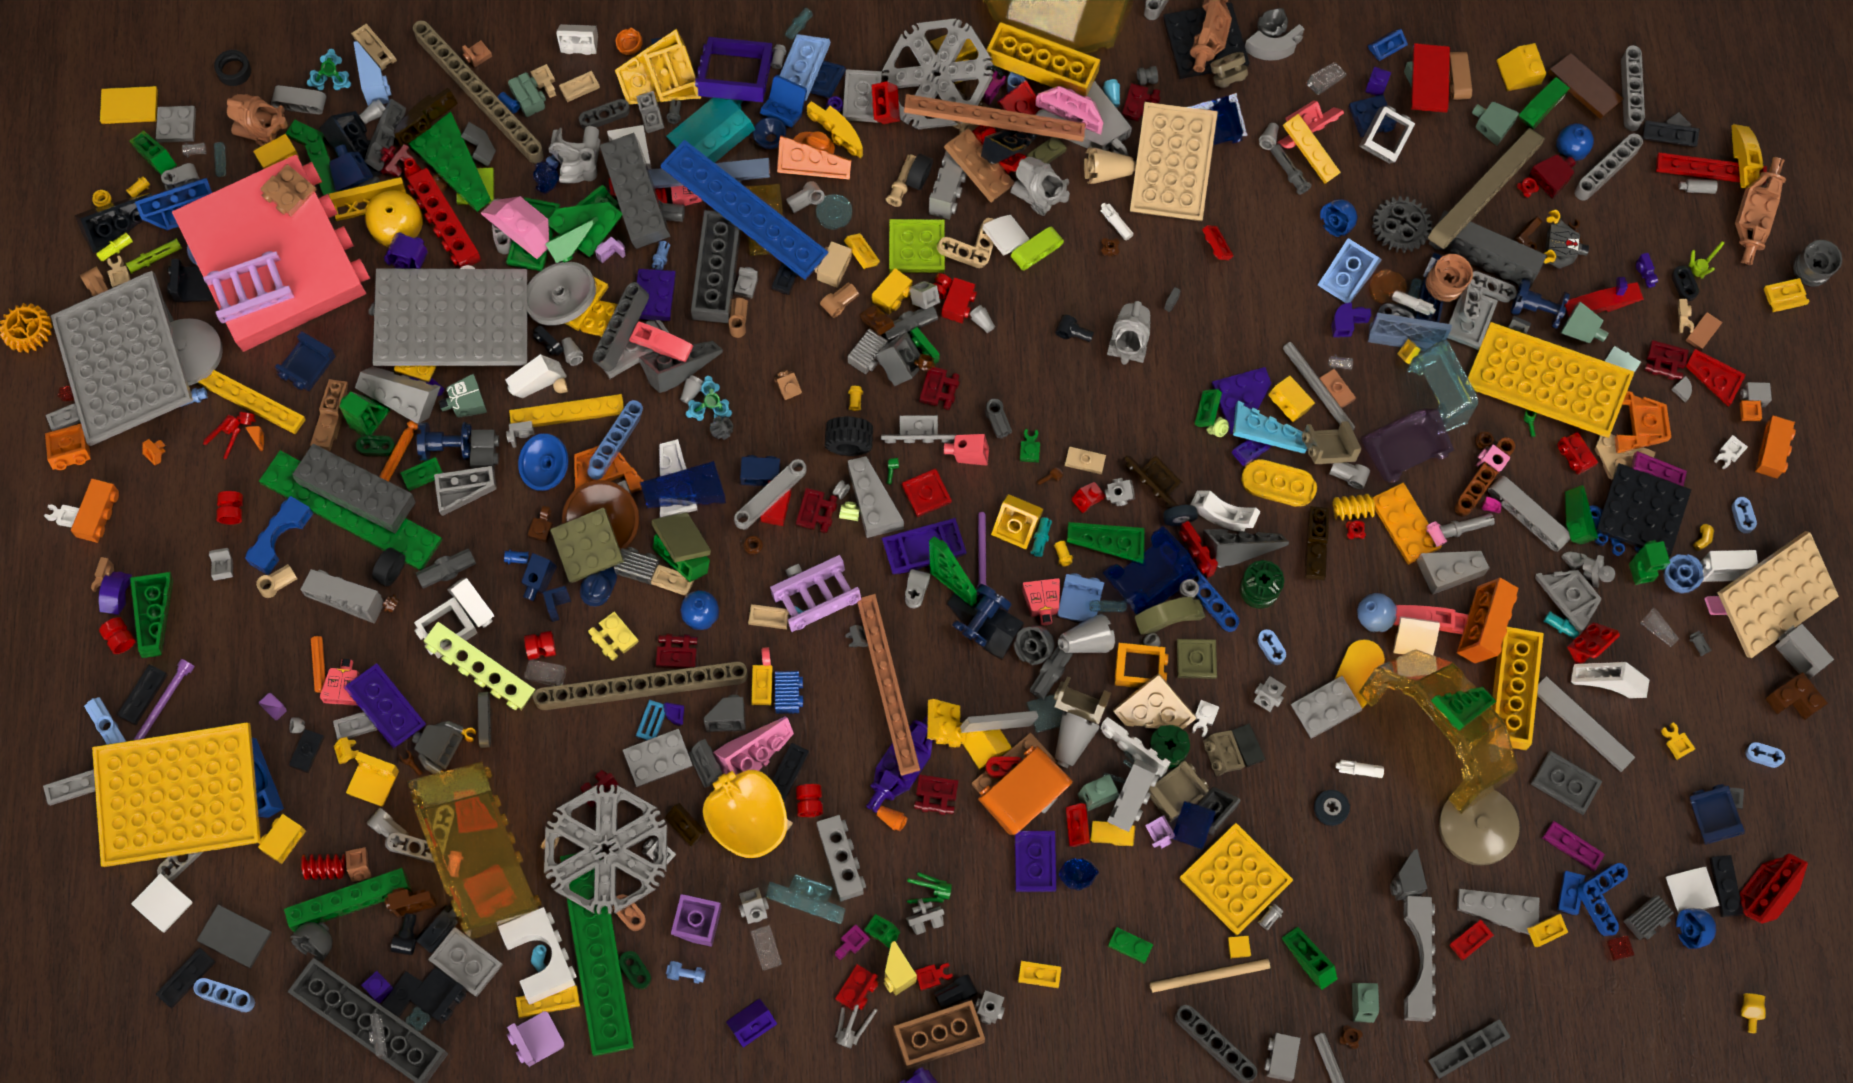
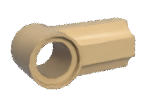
M287 564L270 575H263L258 578L257 588L263 597L271 598L276 595L278 590L297 580V577ZM271 584L269 589H263L264 585Z

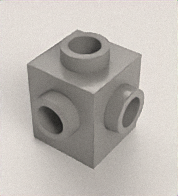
M1123 478L1113 479L1111 484H1107L1108 489H1105L1107 500H1110L1113 504L1116 503V506L1127 505V501L1136 499L1132 480L1123 481ZM1119 489L1122 490V493L1120 495H1118Z
M1269 676L1264 685L1260 683L1255 691L1257 697L1254 702L1271 712L1273 707H1279L1284 699L1281 695L1286 686Z
M759 888L739 894L742 905H739V910L742 917L746 916L748 924L768 918L766 910L769 909L766 897H761Z
M985 990L983 998H978L975 1005V1010L978 1011L977 1016L980 1018L979 1021L991 1025V1022L996 1023L997 1018L1001 1020L1005 1010L1002 1007L1005 997ZM987 1007H991L993 1010L989 1011Z

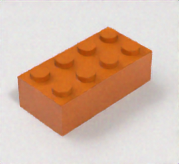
M1497 578L1477 586L1457 650L1459 655L1473 663L1499 655L1502 650L1503 638L1507 633L1508 622L1512 617V608L1517 600L1518 587L1502 578Z

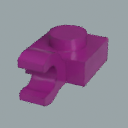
M997 71L993 73L992 82L984 93L983 102L988 105L991 104L998 94L999 88L1006 81V76H1003L1000 80L997 79Z
M855 924L841 938L844 944L835 952V956L841 961L850 950L856 954L870 938Z

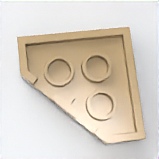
M1610 434L1609 438L1600 435L1594 449L1597 456H1600L1603 468L1611 480L1618 463L1631 467L1635 452L1638 451L1653 458L1656 453L1644 447L1616 453V436Z
M1159 673L1113 709V712L1125 726L1133 727L1145 726V728L1158 729L1160 726L1175 725L1184 729L1196 719L1194 713Z

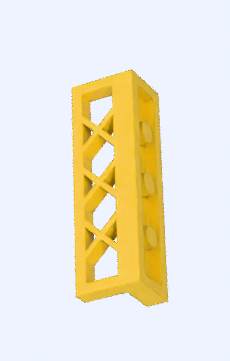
M402 178L330 193L329 197L337 213L338 207L346 206L349 208L347 213L335 215L336 221L365 215L370 201L384 191L398 190L406 193ZM360 202H365L367 204L365 209L359 210L355 207Z

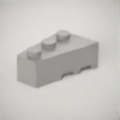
M492 466L434 474L438 508L442 516L497 489L495 471Z
M1482 551L1421 553L1417 559V564L1432 595L1484 576L1489 569Z
M1135 760L1107 822L1125 831H1130L1134 821L1138 822L1143 813L1140 810L1142 803L1147 804L1151 793H1148L1150 786L1155 787L1159 778L1156 775L1158 768L1141 760Z

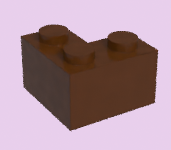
M1803 672L1765 698L1777 715L1793 705L1804 720L1828 704Z

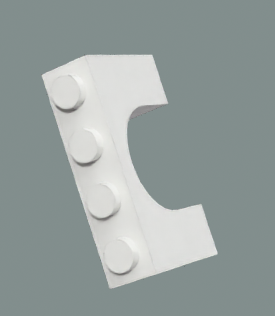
M544 907L498 926L508 950L534 940L545 942L552 949L549 965L543 971L520 981L529 1005L574 986L575 982L573 979L577 977L573 967H568L566 960L569 957L566 949L560 948L558 942H561L562 939L558 930L554 931L551 924L555 922L551 912L546 913Z

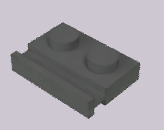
M706 739L698 741L688 755L704 788L712 786V783L722 775V772L712 753L711 747Z

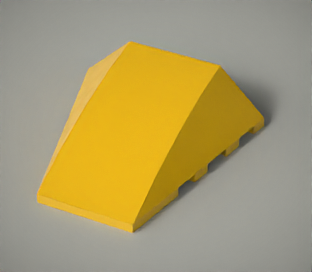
M677 29L615 70L625 99L629 104H638L636 96L654 91L657 102L674 99H701V96H698V87L695 86V71L686 46Z

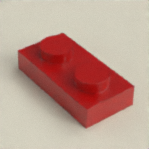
M1207 225L1202 229L1206 241L1210 243L1214 255L1219 260H1230L1234 256L1217 226Z
M1080 803L1066 807L1069 846L1077 847L1090 843L1086 804Z
M1480 919L1449 946L1463 961L1493 937L1494 934Z

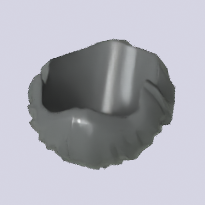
M1277 8L1264 12L1262 17H1259V22H1257L1258 31L1271 38L1279 37L1282 33H1285L1288 19L1284 9Z

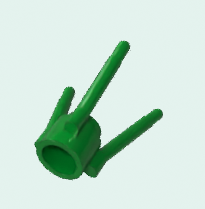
M920 872L917 873V876L935 884L910 878L907 879L910 883L934 889L933 895L937 897L920 898L923 900V903H943L944 899L949 900L952 884L947 883V881L939 880ZM910 899L907 902L909 904L918 903L919 899Z

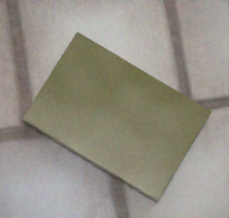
M687 512L652 519L653 528L675 563L710 555L711 549Z

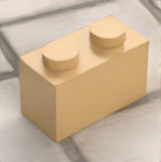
M831 241L829 247H825L829 253L815 269V272L817 273L818 281L838 288L852 258V249Z

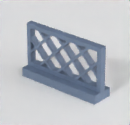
M1377 313L1369 327L1368 342L1402 348L1405 342L1410 339L1421 349L1420 351L1441 354L1452 325Z

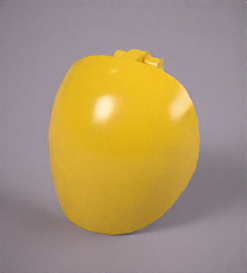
M732 770L727 774H722L718 777L717 781L712 783L715 790L709 794L704 802L703 817L709 832L722 846L738 856L756 858L771 852L782 842L787 831L786 810L779 790L767 775L757 770H747L735 775Z

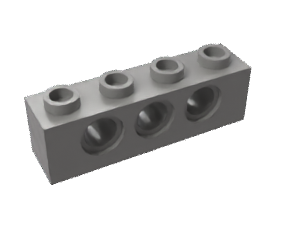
M840 815L818 821V832L840 902L863 895V888H866L863 876L859 877L857 869H860L857 857L853 858L851 853L854 850L851 838L847 839L845 834L848 831L846 821H841ZM833 835H839L842 838L838 843H834L830 839ZM843 853L848 858L840 862L836 859L837 855ZM846 872H850L854 876L849 881L842 878Z

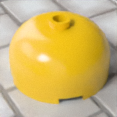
M389 190L376 195L370 201L365 213V222L372 237L378 243L389 247L396 233H403L412 238L417 237L422 229L423 217L417 202L410 195L398 190Z

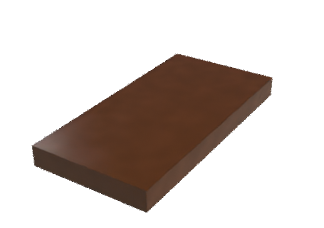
M1572 53L1548 71L1551 77H1557L1570 88L1568 91L1600 119L1624 100L1623 97Z

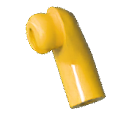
M1703 524L1700 527L1702 538L1693 544L1697 551L1712 543L1714 529L1711 525Z

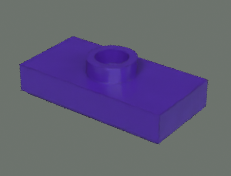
M1248 439L1233 449L1231 453L1245 466L1269 450L1271 445Z

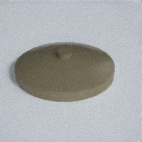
M1472 786L1461 789L1446 801L1440 812L1439 831L1443 843L1455 857L1468 864L1484 866L1499 862L1513 850L1519 837V819L1513 805L1505 796L1491 788Z

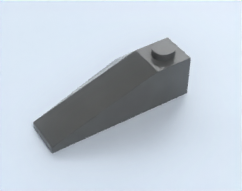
M714 341L692 344L693 348L686 362L656 352L639 357V361L650 385L661 393L678 386L686 378H689L690 375H693L720 355L723 349Z
M1228 529L1203 530L1205 546L1210 551V559L1215 558L1219 568L1241 563L1289 544V541L1282 534L1257 532L1256 535L1246 533V531H1239V534L1228 533Z

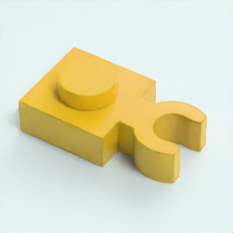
M1674 722L1669 725L1672 732H1668L1665 727L1661 730L1662 735L1670 739L1666 745L1677 760L1695 750L1685 733L1679 735L1678 727Z

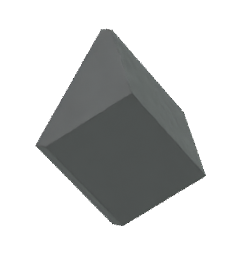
M1213 787L1189 814V817L1213 836L1238 807L1241 800L1236 796Z

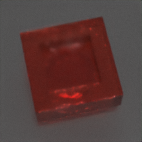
M1628 936L1607 941L1613 961L1634 956Z

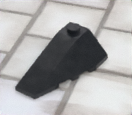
M1005 129L985 136L981 157L987 159L989 163L997 164L1024 151L1038 134Z
M151 193L97 207L75 215L81 233L93 253L102 250L110 244L109 241H114L125 232L128 234L132 228L144 221L141 219L135 201L151 196Z
M954 593L947 605L961 622L968 626L977 613L975 607L981 599L977 598V603L971 607ZM998 608L992 619L987 618L977 632L987 641L983 648L1002 660L1015 642L1017 633L1023 629L1024 622Z

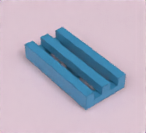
M649 700L636 738H642L647 741L658 736L666 715L663 704ZM653 705L655 709L645 734H642ZM660 708H662L655 730L651 737L649 735L651 733L658 711Z

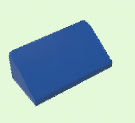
M1396 29L1367 46L1376 59L1381 61L1404 48L1408 43L1402 29Z

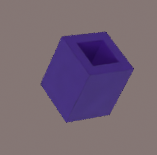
M1374 67L1365 92L1375 96L1383 95L1391 72Z
M378 971L361 985L379 1004L393 990V987Z

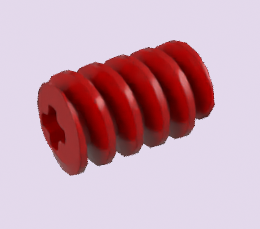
M303 854L301 859L302 874L306 880H309L311 876L314 880H317L319 877L322 880H325L327 877L333 880L336 876L338 879H343L346 871L345 854H343L342 859H339L338 854H335L333 860H331L329 854L326 855L325 860H323L321 854L318 855L317 860L314 859L313 854L310 855L309 860Z

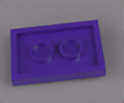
M638 269L637 283L649 293L648 302L639 319L670 321L676 278L675 271Z
M1019 831L1015 834L1016 892H1056L1055 831Z

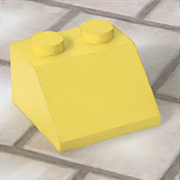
M894 941L891 943L884 985L890 993L893 991L895 995H898L916 983L917 975Z

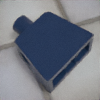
M345 145L335 148L338 158L330 161L329 164L336 191L351 189L374 178L359 152L348 153Z
M532 553L522 579V584L527 587L523 595L524 598L534 601L537 592L543 593L546 591L557 568L551 560Z

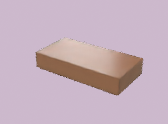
M1707 312L1685 341L1701 351L1723 322Z

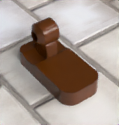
M1536 216L1528 222L1513 240L1536 250L1537 245L1531 242L1528 236L1543 221Z

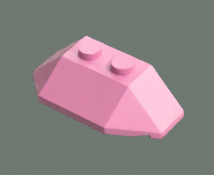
M1060 86L1041 92L1036 96L1035 106L1068 121L1085 123L1086 129L1101 135L1104 123L1095 101L1091 98L1079 95L1072 89Z
M522 197L494 200L481 212L486 219L534 258L538 259L548 249L546 243L549 241L548 218Z

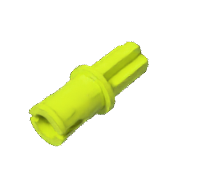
M125 232L114 241H109L110 244L97 252L96 255L100 261H105L113 254H119L123 248L133 243V241Z

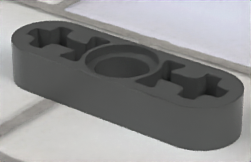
M619 99L585 111L579 116L580 126L583 129L587 126L597 128L622 119L630 113L629 103L624 99ZM620 106L624 108L623 111L619 109ZM603 111L609 112V116L606 118H602L599 115ZM588 118L590 123H587L585 119Z
M478 692V736L480 748L491 747L489 692Z

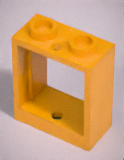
M1127 643L1118 644L1115 686L1140 688L1150 680L1149 678L1124 676L1126 652L1159 655L1158 673L1167 681L1164 665L1167 666L1168 654H1165V647Z

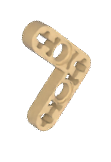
M986 218L982 222L974 247L950 237H943L937 244L938 252L943 256L975 268L985 267L989 261L994 243L982 228L984 224L994 219ZM980 240H987L989 247H983ZM944 243H947V244H948V245H947V247H948L947 250L944 249V247H945V246H944ZM959 249H965L967 256L962 257L959 254ZM978 256H981L982 262H979Z

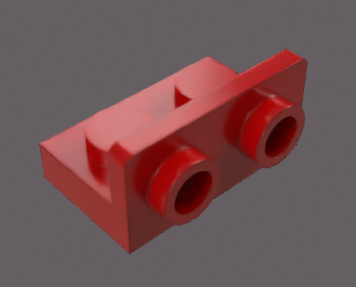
M1578 432L1567 438L1564 436L1557 445L1560 453L1565 455L1570 468L1577 475L1598 464V461Z
M857 964L835 1000L852 1011L856 1004L859 1005L858 1009L862 1010L868 1001L866 996L870 991L873 993L879 984L877 981L878 975L872 974Z

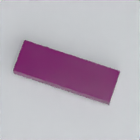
M1638 451L1633 455L1632 469L1684 486L1686 470Z
M1555 821L1551 823L1542 837L1593 872L1605 856L1603 852Z

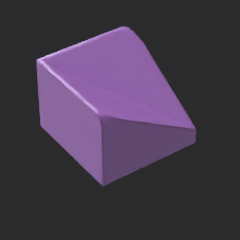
M268 693L259 702L261 707L275 720H278L287 711L284 705L271 693Z

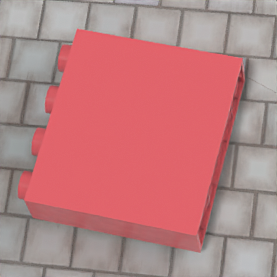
M297 155L291 156L172 211L203 277L208 276L207 274L212 271H222L261 257L265 252L276 251L280 256L281 260L275 262L283 286H289L295 298L226 322L236 344L243 352L366 295L361 283L370 279L360 258L350 262L345 250L354 247L344 226L336 230L334 229L329 218L338 213L328 194L319 198L315 191L292 217L287 213L283 215L276 209L277 205L273 201L269 203L261 196L263 193L260 188L272 176H276L287 164L313 186L322 182L313 163L310 162L303 166ZM268 265L257 268L265 292L275 291L276 287ZM250 272L240 274L239 278L247 299L255 298L258 294ZM229 278L221 281L228 304L231 306L238 304L239 298L232 279ZM213 284L209 285L208 287L220 310L221 305Z

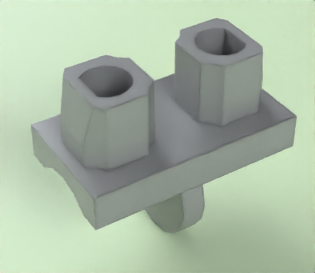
M1598 555L1596 560L1586 557L1583 564V570H1585L1583 576L1585 579L1592 580L1593 587H1599V579L1603 582H1611L1615 578V570L1611 566H1604V556Z
M922 899L918 900L919 906L912 908L913 913L920 911L921 913L906 918L907 923L912 927L916 935L926 932L923 922L931 920L934 929L944 926L943 908L939 906L926 911V909L932 908L933 905L931 902L924 904Z

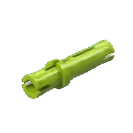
M175 238V240L146 254H140V257L126 263L132 274L145 266L147 268L150 267L151 263L182 249L177 238Z

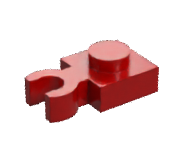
M949 963L942 964L937 970L934 964L915 970L920 990L923 991L939 986V979L941 978L944 980L951 979L953 974L945 975L943 973L945 968L950 967Z

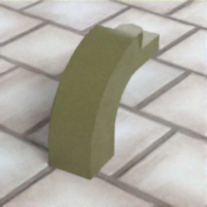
M1192 597L1170 600L1153 606L1135 616L1140 634L1156 633L1164 627L1177 622L1205 618L1200 600H1193Z

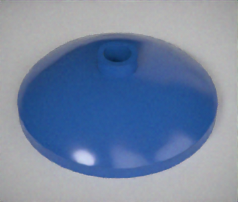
M538 434L525 443L519 455L518 468L520 476L527 486L539 491L550 490L557 486L566 474L568 453L565 445L558 437L551 434Z

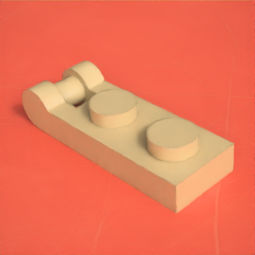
M367 24L352 33L353 38L363 47L381 71L386 69L388 64H393L397 61ZM382 55H385L386 57H385L384 59L381 60V59L379 58V57H381Z

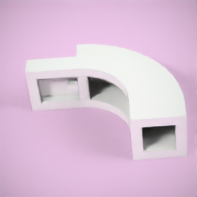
M1197 491L1190 504L1196 507L1197 514L1208 521L1240 532H1244L1245 528H1253L1260 514L1257 508L1230 505L1219 499L1211 491Z

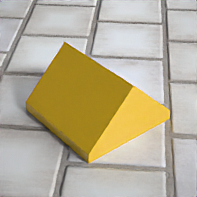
M1000 729L966 732V743L963 744L979 770L986 766L990 758L1001 757L1012 749Z

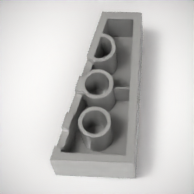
M373 366L360 372L355 386L356 389L417 424L430 417L441 387L435 384H426L425 381L409 379L408 376H399L394 374V372Z
M867 457L848 460V471L856 501L860 508L859 512L866 537L869 538L904 529V521Z

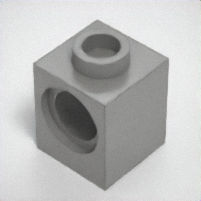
M923 281L909 287L913 305L927 309L940 303L937 285Z
M1747 382L1740 391V399L1743 401H1761V407H1766L1772 400L1770 383Z

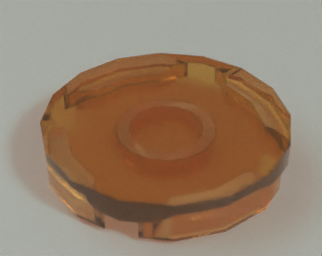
M1388 269L1374 274L1369 285L1371 296L1380 304L1388 301L1397 304L1398 302L1392 300L1394 292L1398 290L1405 293L1407 288L1405 279L1401 274Z

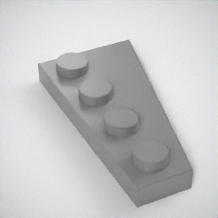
M648 320L645 323L669 333L660 320ZM628 341L615 368L611 371H605V373L611 379L639 363V357L654 351Z
M1459 889L1457 910L1480 919L1492 921L1500 926L1503 925L1511 928L1513 931L1530 935L1527 928L1539 923L1540 898Z

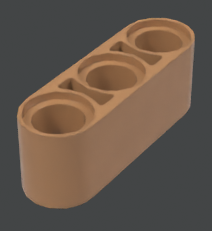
M1450 52L1449 86L1452 100L1471 99L1472 83L1467 52Z

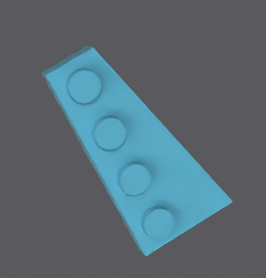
M1240 401L1236 403L1233 436L1300 453L1306 452L1307 447L1302 441L1303 431L1288 424L1278 423L1276 418L1271 416L1268 418L1260 414V411L1255 408L1249 409L1243 406L1244 403Z

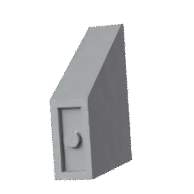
M1094 81L1087 97L1095 101L1104 123L1102 133L1100 135L1085 128L1083 142L1066 140L1087 149L1094 147L1107 151L1111 149L1112 141L1115 138L1121 142L1129 138L1132 127ZM1044 109L1036 113L1037 116L1066 120Z

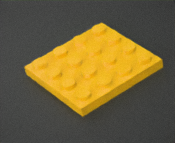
M1237 823L1179 878L1236 936L1293 881Z

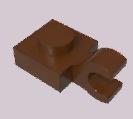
M542 506L540 518H533L528 532L529 538L547 542L553 526L552 522H548L552 513L550 507Z

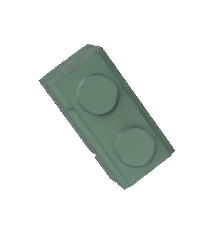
M525 72L508 81L510 91L518 101L526 117L545 109L544 101H546V98L542 91L538 92L536 88L538 85L534 77L530 78L528 73Z

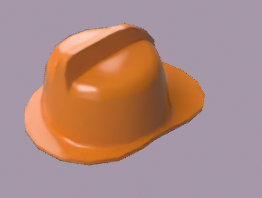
M802 132L793 139L834 154V143L822 132Z

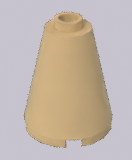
M1094 147L1088 148L1086 151L1089 155L1088 158L1084 159L1085 179H1089L1088 184L1130 176L1136 169V162L1130 156Z

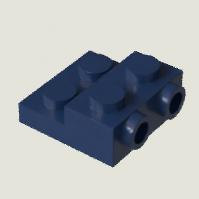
M1384 95L1349 104V109L1360 137H1364L1378 109L1388 106ZM1385 115L1376 133L1393 130L1397 121Z

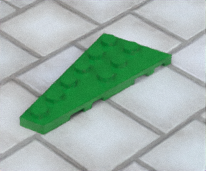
M449 112L431 126L429 130L410 142L409 146L478 212L491 199L465 141L461 137L462 135L452 113Z

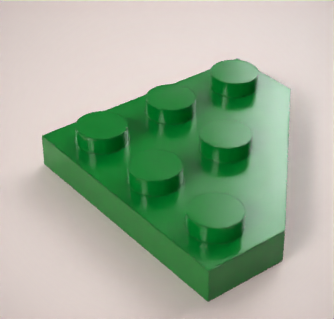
M610 202L557 208L548 219V225L561 234L597 216L598 221L578 248L591 258L598 245L604 241L623 215Z
M935 536L929 540L930 574L972 607L977 603L975 587L948 545Z

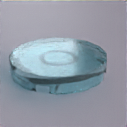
M837 194L825 196L824 200L817 204L816 208L819 223L825 228L832 230L845 227L852 218V205L849 200Z

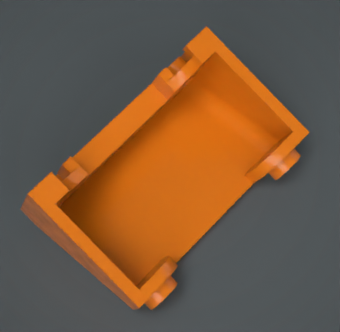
M1030 746L1024 752L1025 757L996 785L992 787L987 785L979 792L981 796L978 800L1009 835H1015L1073 782L1038 746Z

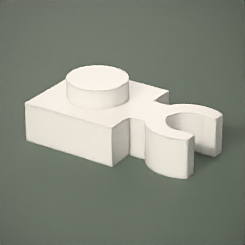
M1732 435L1719 450L1722 454H1719L1714 462L1717 463L1720 459L1724 460L1725 465L1722 468L1726 469L1730 465L1731 460L1735 462L1747 449V446Z
M48 505V508L54 512L51 515H44L47 520H56L58 525L72 528L79 508L62 505L61 509H58L54 505Z
M1201 700L1195 714V720L1199 722L1194 724L1192 733H1195L1197 728H1201L1203 730L1202 737H1205L1208 731L1206 725H1213L1219 707Z

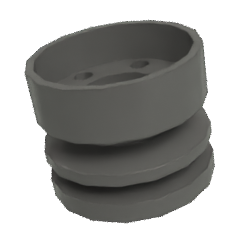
M1815 240L1794 260V275L1797 279L1800 278L1804 285L1810 287L1820 286L1826 283L1841 267V252L1830 241Z

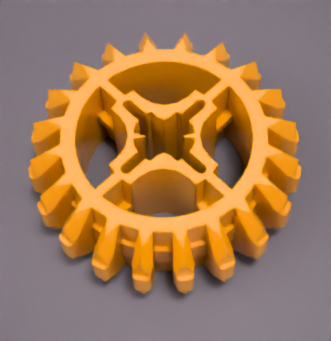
M23 303L22 307L15 305V310L9 309L8 315L3 314L5 320L0 321L2 325L0 327V336L4 343L12 350L17 349L20 353L23 350L29 353L31 348L36 351L38 345L43 347V341L48 342L46 336L52 335L50 331L52 329L51 318L40 306L37 305L35 307L31 303L29 306Z

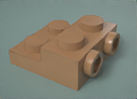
M288 164L260 188L263 193L261 196L267 202L271 203L273 201L277 205L276 209L283 215L287 213L291 217L317 190Z

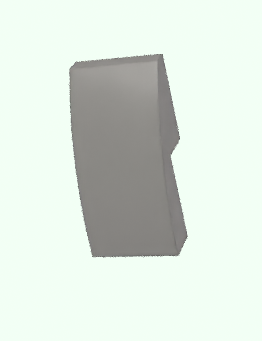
M654 91L636 96L646 132L651 133L665 128Z

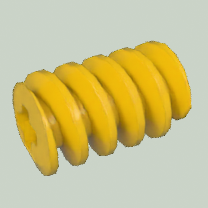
M1369 494L1364 496L1357 495L1356 498L1353 495L1349 496V498L1342 496L1341 500L1339 497H1335L1333 500L1334 517L1337 519V516L1340 515L1343 521L1345 515H1347L1349 520H1352L1353 514H1355L1356 519H1359L1360 513H1362L1363 517L1367 518L1368 512H1370L1371 517H1374V499Z

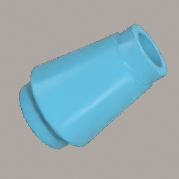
M1116 79L1105 81L1102 88L1105 95L1115 107L1120 106V84Z

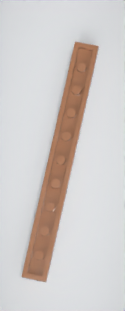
M906 94L904 113L1083 142L1085 137V123Z
M875 594L862 597L857 603L900 774L902 776L921 771L877 597Z

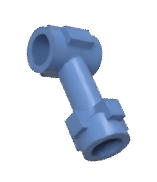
M670 961V965L667 966L666 974L668 979L679 980V976L694 979V983L697 984L704 982L706 971L702 970V968L697 967L696 971L681 968L682 963Z

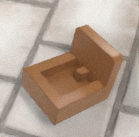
M783 370L777 373L778 376L774 380L777 382L784 400L802 393L794 372Z

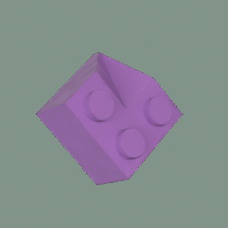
M681 894L671 934L692 943L712 947L722 909L721 903Z

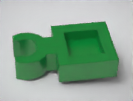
M1025 429L1024 439L1026 441H1021L1020 461L1039 463L1040 442H1035L1038 438V430H1035L1034 436H1029L1027 434L1028 429Z

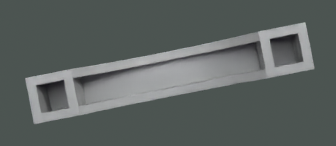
M1407 896L1404 899V921L1410 927L1416 939L1420 957L1416 983L1404 999V1020L1429 1022L1436 1013V1006L1432 1004V996H1435L1436 991L1435 984H1432V976L1435 975V964L1432 963V956L1435 955V944L1432 943V935L1434 936L1435 924L1432 923L1435 904L1432 903V897Z

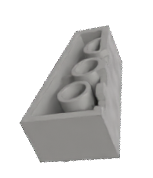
M946 150L942 161L943 168L939 169L933 193L930 195L929 215L950 220L951 215L956 213L958 203L955 202L961 196L962 187L960 185L961 182L965 183L967 174Z
M311 569L300 589L306 597L374 624L383 608L382 604L384 601L378 591L346 581L340 577L330 576L322 570L315 571Z

